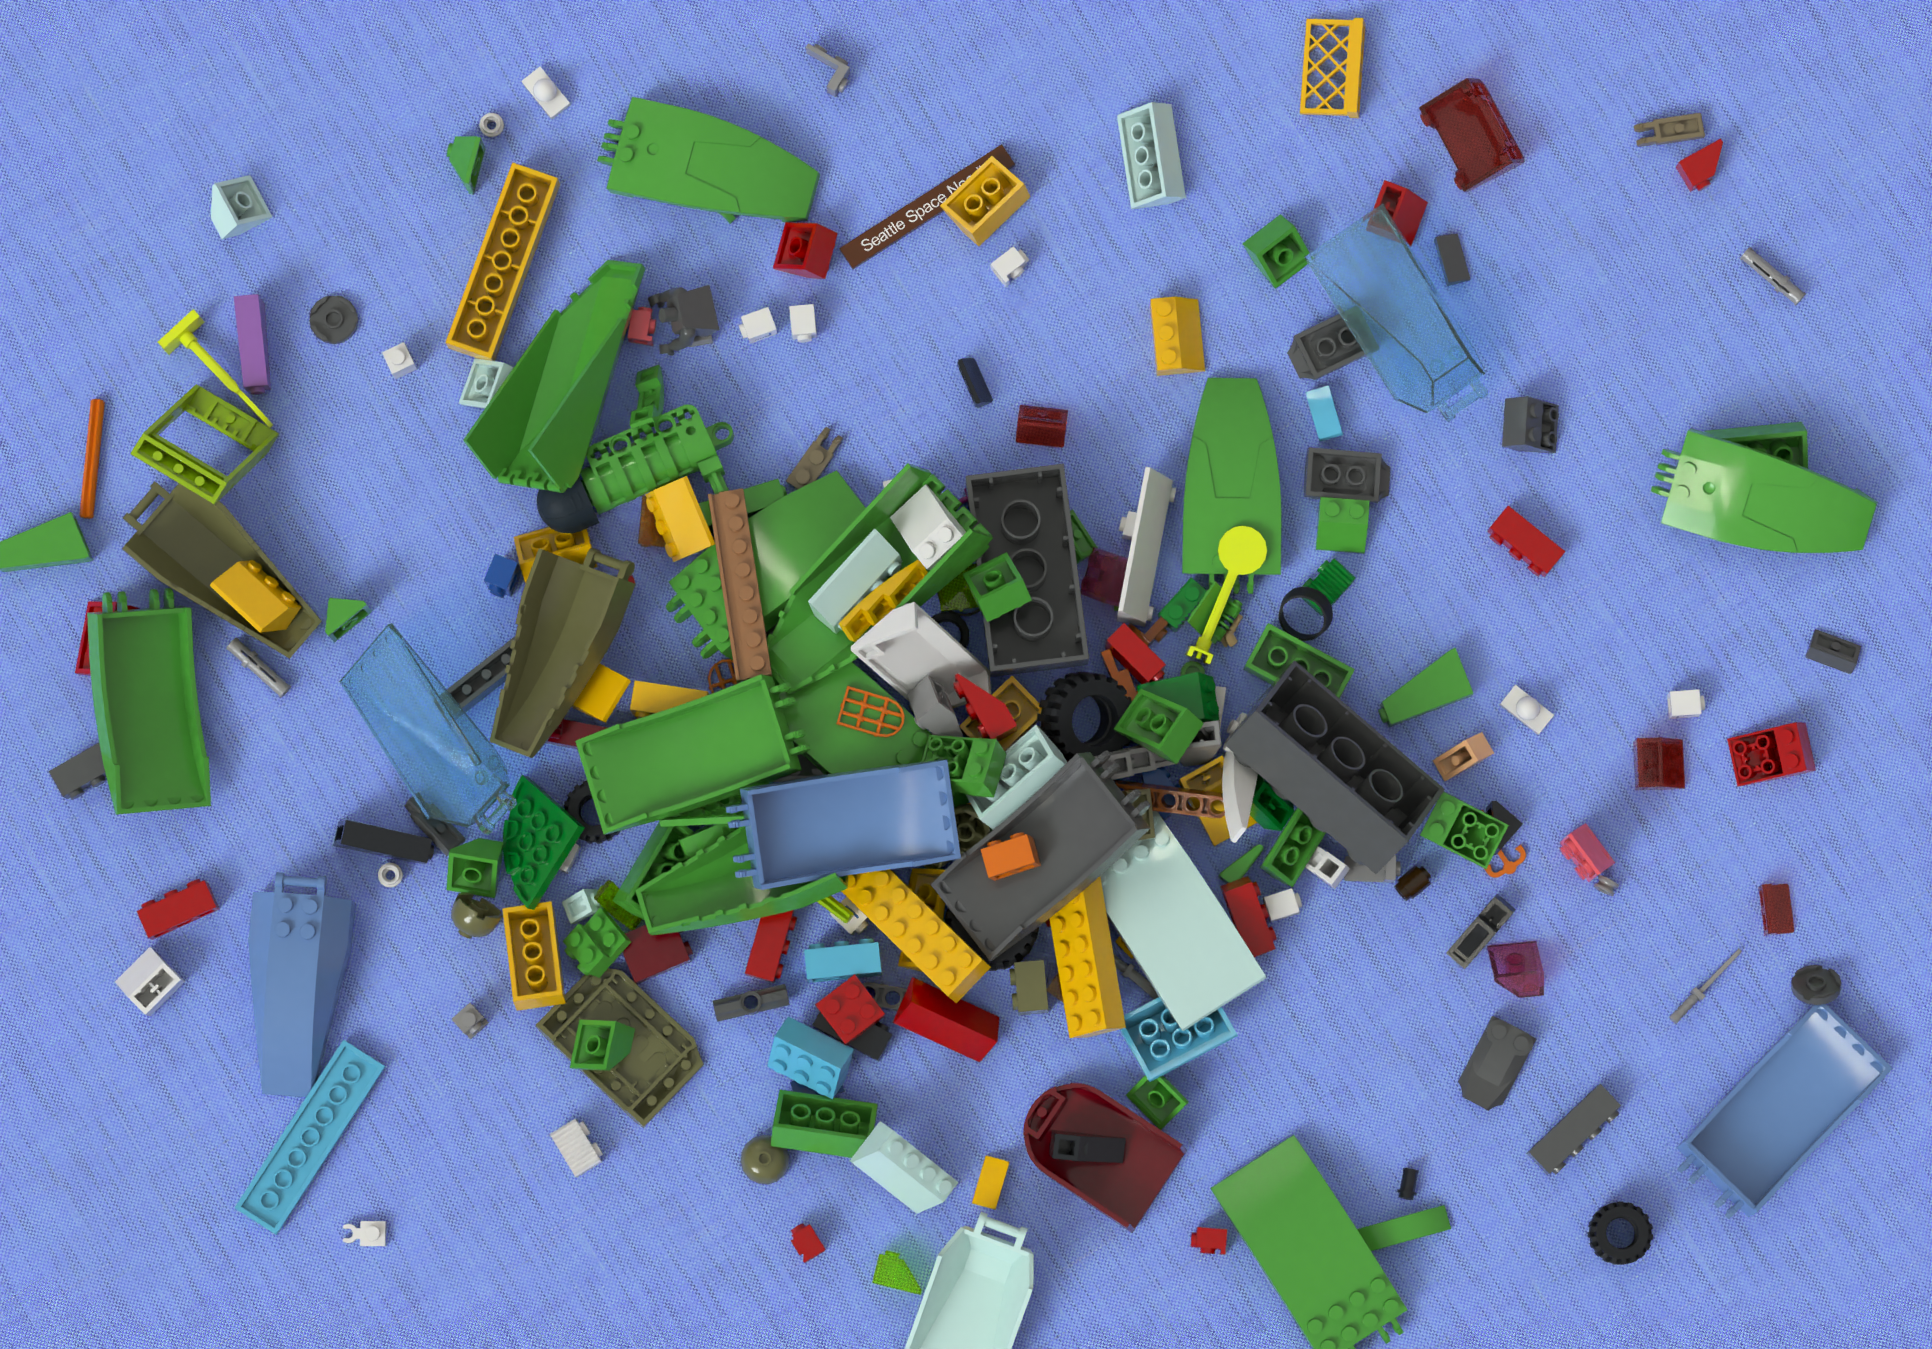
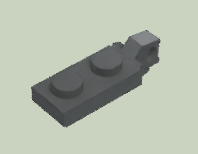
M416 794L408 799L404 807L411 814L410 817L432 839V842L446 857L449 855L450 849L460 846L465 842L463 835L434 804H424Z

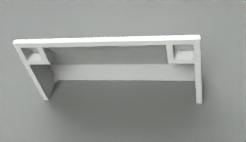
M1145 467L1116 620L1117 622L1131 623L1132 625L1143 627L1146 625V620H1152L1154 607L1149 606L1155 572L1169 502L1174 503L1176 488L1172 487L1173 480L1150 467Z
M915 602L893 609L851 646V651L908 701L907 694L927 675L945 688L952 708L967 704L965 698L960 699L953 688L957 673L991 694L990 670Z

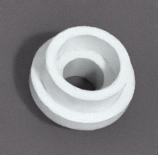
M488 113L481 118L479 126L485 136L496 137L503 131L504 122L498 114ZM490 122L496 123V127L494 129H489L487 127Z
M386 863L380 867L378 879L385 887H395L402 881L403 872L397 864ZM389 871H394L395 877L392 880H388L386 877Z

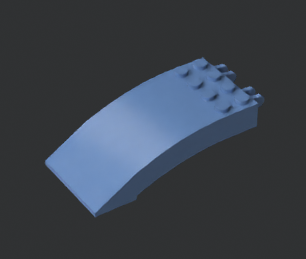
M946 759L862 769L740 789L742 804L726 807L727 813L743 811L744 819L732 820L728 822L729 828L745 826L749 853L733 856V861L742 863L750 860L751 863L750 869L736 871V878L752 876L754 888L761 890L815 881L833 873L840 877L888 869L915 867L961 858L948 762Z
M1826 1004L1813 1005L1676 1147L1686 1157V1160L1677 1170L1682 1173L1693 1163L1698 1170L1690 1176L1689 1181L1692 1184L1704 1174L1723 1192L1714 1203L1717 1208L1722 1206L1728 1198L1734 1203L1725 1214L1728 1219L1739 1209L1749 1218L1766 1204L1801 1164L1864 1101L1893 1068Z

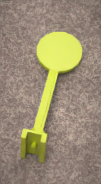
M194 309L158 341L159 345L168 355L181 344L187 349H191L229 390L236 393L268 428L273 426L269 419L240 390L230 375L197 342L198 339L193 333L205 322Z
M1233 527L1219 541V560L1228 570V573L1202 636L1198 637L1195 646H1188L1185 653L1186 656L1192 657L1193 652L1196 651L1197 655L1195 658L1201 659L1203 654L1205 655L1203 663H1211L1214 656L1209 652L1212 645L1211 638L1239 574L1253 573L1265 561L1267 554L1266 542L1262 535L1252 527Z

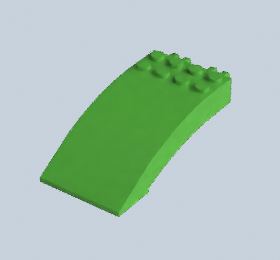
M837 470L789 493L748 519L766 632L778 623L780 619L778 616L780 610L784 611L791 596L790 589L866 508ZM713 545L669 581L677 595L667 603L666 609L668 612H673L685 604L675 614L674 620L677 623H681L693 614L704 630L692 640L694 647H700L710 639L712 640L700 652L703 659L710 658L719 650L733 661L716 545Z
M166 588L163 592L164 607H160L158 591L151 589L149 591V608L128 610L127 596L124 591L117 593V611H113L112 597L107 592L102 594V612L87 613L91 685L97 732L115 814L117 815L211 806L209 757L206 754L195 679L191 607L174 606V595L171 588Z
M853 662L793 694H789L787 691L778 694L780 700L787 697H795L796 703L783 709L790 733L800 729H805L806 735L803 738L793 741L794 747L801 744H810L811 749L802 755L825 775L919 763L922 760L928 737L932 735L927 729H921L914 721L915 718L902 705L900 706L905 715L904 724L901 730L894 736L887 738L875 737L871 734L837 725L841 709L840 705L843 702L847 686L883 697L886 696L896 701ZM773 677L775 686L780 685L779 682ZM849 690L847 698L863 701L865 694ZM868 696L867 704L877 707L883 706L885 700ZM845 701L843 711L857 714L860 712L861 706ZM888 702L887 710L900 713L895 704ZM867 708L864 709L863 716L877 720L880 719L881 712ZM842 714L840 722L856 726L857 718ZM885 714L883 722L899 727L901 717ZM861 721L859 728L876 733L878 725ZM881 727L880 734H890L896 730Z
M760 674L699 699L636 720L616 724L576 740L575 742L603 834L614 833L700 808L738 795L742 788L765 785L801 771L798 755L809 751L811 747L810 744H801L794 747L793 741L803 738L806 735L805 729H800L790 733L783 709L795 704L796 700L795 697H787L780 700L778 694L792 688L790 682L775 686L773 677Z
M1294 1135L1210 1188L1312 1349H1355L1354 1344L1376 1330L1387 1344L1391 1341L1390 1336L1382 1326L1388 1322L1391 1323L1395 1333L1398 1335L1404 1333L1396 1317L1407 1311L1406 1306L1344 1208Z

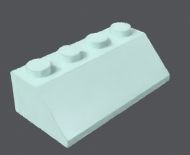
M1151 102L1117 115L1131 209L1167 205L1186 198L1172 105Z
M875 528L808 601L814 616L835 634L842 630L839 622L875 588L885 582L890 575L896 574L901 568L902 559L900 554Z
M1037 725L1005 751L1007 755L994 797H979L966 794L979 819L993 830L1026 803L1067 763L1060 750Z
M881 1121L850 1160V1162L916 1214L943 1203L959 1183Z

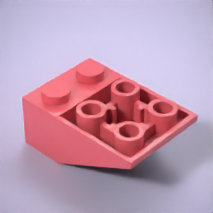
M1586 823L1568 834L1560 842L1562 845L1560 851L1567 860H1573L1577 866L1574 869L1582 880L1587 879L1590 882L1615 864V861Z

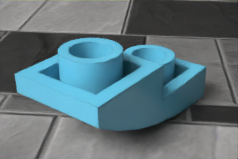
M1329 385L1306 392L1319 441L1343 435Z

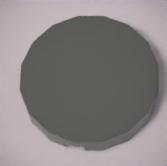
M342 296L323 297L315 303L310 311V327L316 337L325 343H343L351 338L357 330V311L352 303Z
M1810 965L1795 972V976L1791 980V989L1793 995L1802 1002L1813 1005L1827 1004L1834 1001L1840 995L1841 979L1833 969L1828 968L1827 970L1822 969L1820 965Z

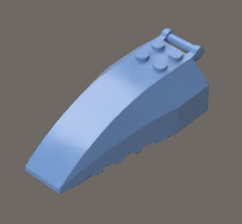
M276 872L274 892H253L248 945L262 1094L307 1097L319 1075L328 1034L332 1026L340 989L351 955L356 903L352 900L325 896L326 876L311 878L287 876L284 873ZM284 885L317 888V895L283 893Z

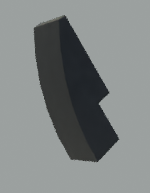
M1496 894L1446 954L1466 969L1516 909Z

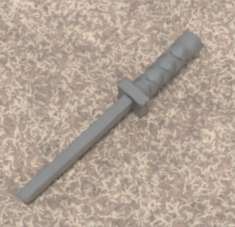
M1738 949L1700 989L1696 987L1690 991L1691 995L1671 1014L1670 1020L1677 1024L1693 1005L1706 997L1703 992L1742 951Z
M1114 954L1115 966L1123 972L1121 974L1123 977L1131 979L1153 999L1159 997L1151 983L1133 969L1135 966L1124 963L1123 960Z

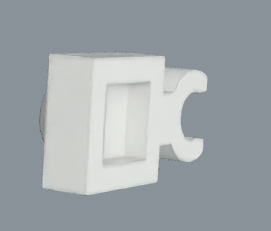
M361 1221L360 1228L352 1224H345L343 1229H351L353 1235L351 1238H343V1242L353 1243L360 1239V1246H386L387 1221Z

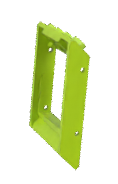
M196 384L143 432L130 454L215 505L267 455L279 433ZM186 411L253 452L226 476L159 436V434Z

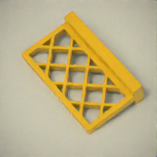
M1354 18L1353 20L1306 19L1300 114L1359 118L1366 27L1363 18ZM1312 25L1323 26L1327 32L1316 40L1311 35ZM1340 26H1349V35L1340 41L1333 32ZM1331 35L1338 44L1330 52H1327L1320 43ZM1318 46L1325 56L1315 64L1309 57L1310 52ZM1342 47L1347 52V59L1339 65L1332 58V55ZM1329 58L1336 68L1326 76L1318 67ZM1317 70L1324 79L1313 88L1308 82V76ZM1341 71L1345 75L1346 80L1337 88L1329 79ZM1328 82L1335 91L1324 100L1317 90ZM1345 88V94L1343 95L1341 91ZM1315 93L1322 103L1316 108H1306V100ZM1339 94L1344 100V108L1333 109L1328 102Z

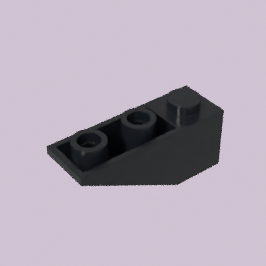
M1052 1130L1049 1155L1054 1159L1123 1163L1126 1138Z

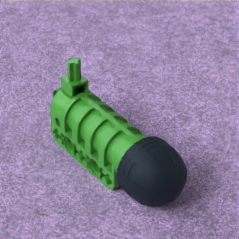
M686 404L662 414L657 421L637 428H630L589 447L587 459L590 466L581 470L580 474L583 480H580V477H578L572 488H567L564 493L539 489L537 494L539 515L546 525L555 531L576 533L599 523L593 506H595L598 515L612 510L614 507L626 502L628 503L639 496L699 471L705 483H710L714 494L729 491L723 478L725 471L716 451L732 443L734 440L733 429L726 422H719L705 428L696 407ZM689 412L692 418L686 419L685 413ZM674 417L678 418L679 423L676 424ZM664 421H669L673 424L672 427L660 431L659 429L660 424ZM652 427H655L656 433H653ZM720 429H727L729 436L726 439L720 440L716 437V433ZM641 432L646 434V437L643 439L640 438ZM631 436H632L633 441H634L633 443H631V441H630V439H629V437H631ZM618 441H625L628 444L627 447L616 451L614 449ZM608 446L610 447V450H611L610 453H608V451H607V449H606V447H608ZM599 452L602 455L596 459L594 458V453Z

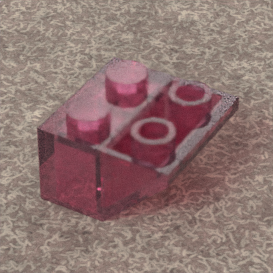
M1093 547L1088 559L1085 577L1081 582V595L1119 607L1128 557Z

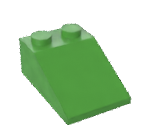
M1140 689L1114 730L1159 757L1177 764L1204 723L1187 708Z

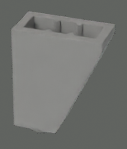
M1219 720L1203 722L1204 724L1180 759L1184 767L1203 765L1212 760L1221 747Z

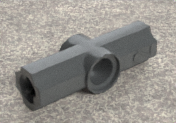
M785 984L713 1000L717 1022L745 1015H754L762 1011L790 1005ZM750 996L758 999V1005L754 1009H747L744 1005L745 1000Z

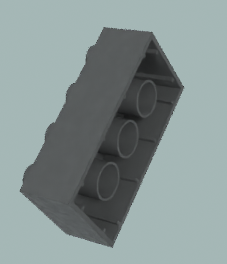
M1064 464L966 476L969 512L978 520L973 529L981 523L993 537L988 544L990 547L975 561L976 567L1007 552L1023 578L1032 601L1025 603L1023 606L1015 608L989 622L983 616L990 677L1088 665L1089 654Z
M1295 660L1264 692L1224 744L1233 752L1240 764L1255 770L1271 784L1273 791L1280 798L1290 800L1309 817L1310 822L1316 829L1332 836L1347 849V853L1352 860L1367 866L1375 874L1408 843L1445 790Z

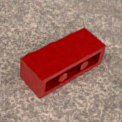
M1510 506L1504 509L1487 531L1491 534L1489 537L1499 546L1505 545L1510 549L1508 553L1518 561L1522 559L1529 565L1527 568L1538 577L1541 574L1545 578L1565 553L1561 547Z
M1246 876L1220 886L1233 925L1252 955L1256 957L1275 950L1273 941L1277 940L1272 926H1267L1265 919L1269 918L1265 905H1260L1258 896L1261 895L1257 882L1252 883L1250 878Z
M196 879L186 884L187 888L178 892L175 889L165 893L164 899L155 902V899L143 903L141 905L142 909L138 910L137 914L148 938L151 940L156 939L219 910L220 908L209 883L205 880L200 881V879Z
M794 910L760 918L745 971L746 976L775 983L776 978H781L784 964H780L782 954L787 955L791 942L787 940L789 930L794 931L797 917L793 916Z

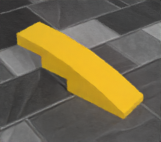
M919 560L903 568L875 588L839 622L840 627L849 640L856 642L871 625L875 626L889 612L895 609L927 575L926 568Z

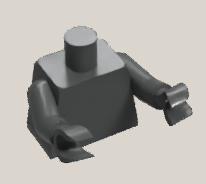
M710 285L689 291L682 287H676L648 297L651 309L656 303L658 308H660V321L662 323L671 322L672 331L680 335L679 338L672 340L669 344H659L660 354L668 353V355L672 356L674 351L691 346L695 336L708 337L719 330ZM664 302H667V308H661L665 305Z

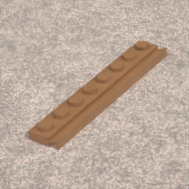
M741 488L719 492V494L714 495L708 494L736 681L740 683L760 674L773 677L744 490Z

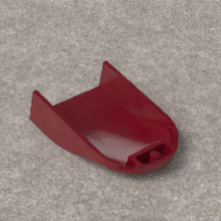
M1082 1083L1055 1086L1044 1092L1032 1104L1024 1122L1023 1135L1026 1151L1035 1166L1062 1187L1131 1233L1134 1232L1187 1152L1183 1144L1102 1091ZM1052 1130L1126 1138L1123 1163L1054 1159L1049 1155Z

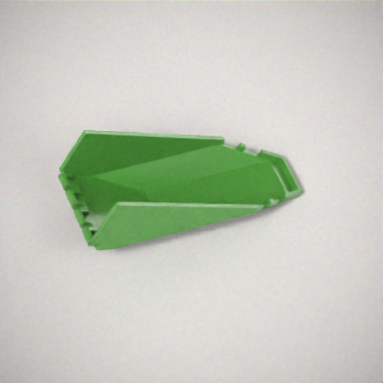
M607 260L588 278L591 284L579 296L575 292L570 295L572 302L561 313L555 309L465 436L463 441L493 479L498 477V482L502 484L564 493L567 488H572L580 475L601 417L645 272L643 264Z
M907 463L790 589L791 596L784 611L780 610L778 615L780 619L773 634L769 633L767 638L772 676L779 684L790 682L792 688L787 691L789 694L803 689L859 658L851 651V646L855 642L849 640L842 630L835 634L816 618L808 601L874 528L900 554L902 559L900 570L919 560L911 551L890 517L925 484L929 486L964 528L966 533L931 570H927V575L896 608L915 602L919 607L922 606L980 558L990 547L988 544L993 537L981 523L973 529L978 520L965 506L956 511L962 503L948 489L940 494L945 489V485L929 470ZM871 625V626L863 633V635H864L865 633H867V632L873 627V625Z

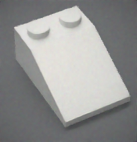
M926 484L890 517L911 551L927 570H931L966 533L964 528Z

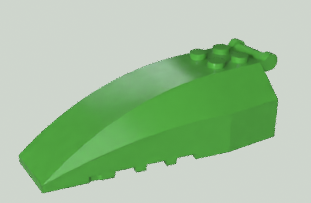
M743 826L727 836L719 837L713 845L705 850L700 849L684 863L679 862L668 872H663L635 891L648 933L650 935H658L737 923L803 908L847 889L848 875L839 877L836 873H833L815 881L764 890L754 888L752 876L736 878L735 872L740 869L751 868L750 860L742 863L733 861V856L749 853L746 829Z

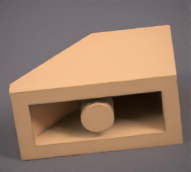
M1483 732L1462 741L1435 758L1433 762L1445 782L1494 754Z

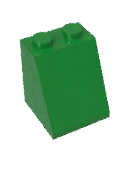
M1195 672L1137 686V692L1143 689L1190 710L1202 722L1219 720V707L1215 693L1216 685L1212 676Z

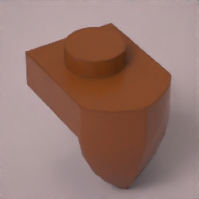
M1162 617L1145 634L1131 623L1128 624L1129 628L1148 647L1155 640L1159 643L1168 633L1166 630L1168 622Z

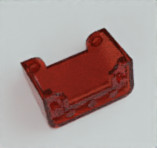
M1466 78L1419 107L1422 113L1420 114L1422 122L1426 127L1430 126L1437 130L1458 170L1455 171L1456 177H1454V182L1463 192H1469L1525 162L1524 156L1491 94L1480 79Z

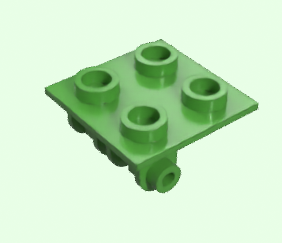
M1216 581L1205 592L1203 599L1187 620L1201 636L1222 588ZM1230 596L1228 597L1211 638L1213 644H1216L1217 641L1220 642L1227 632L1226 630L1230 628L1224 621L1233 624L1234 621L1231 618L1236 619L1242 611L1241 606L1243 604L1237 599L1233 600Z

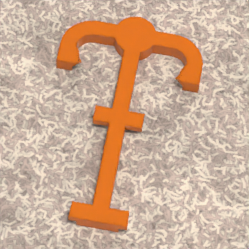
M1521 845L1516 847L1515 850L1520 853V858L1515 862L1508 861L1502 850H1500L1497 854L1504 864L1503 869L1495 873L1491 870L1490 864L1484 870L1493 878H1498L1505 873L1513 874L1516 871V866L1525 860V850Z

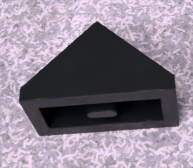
M1491 801L1486 807V813L1509 825L1494 853L1496 855L1523 823L1500 803Z

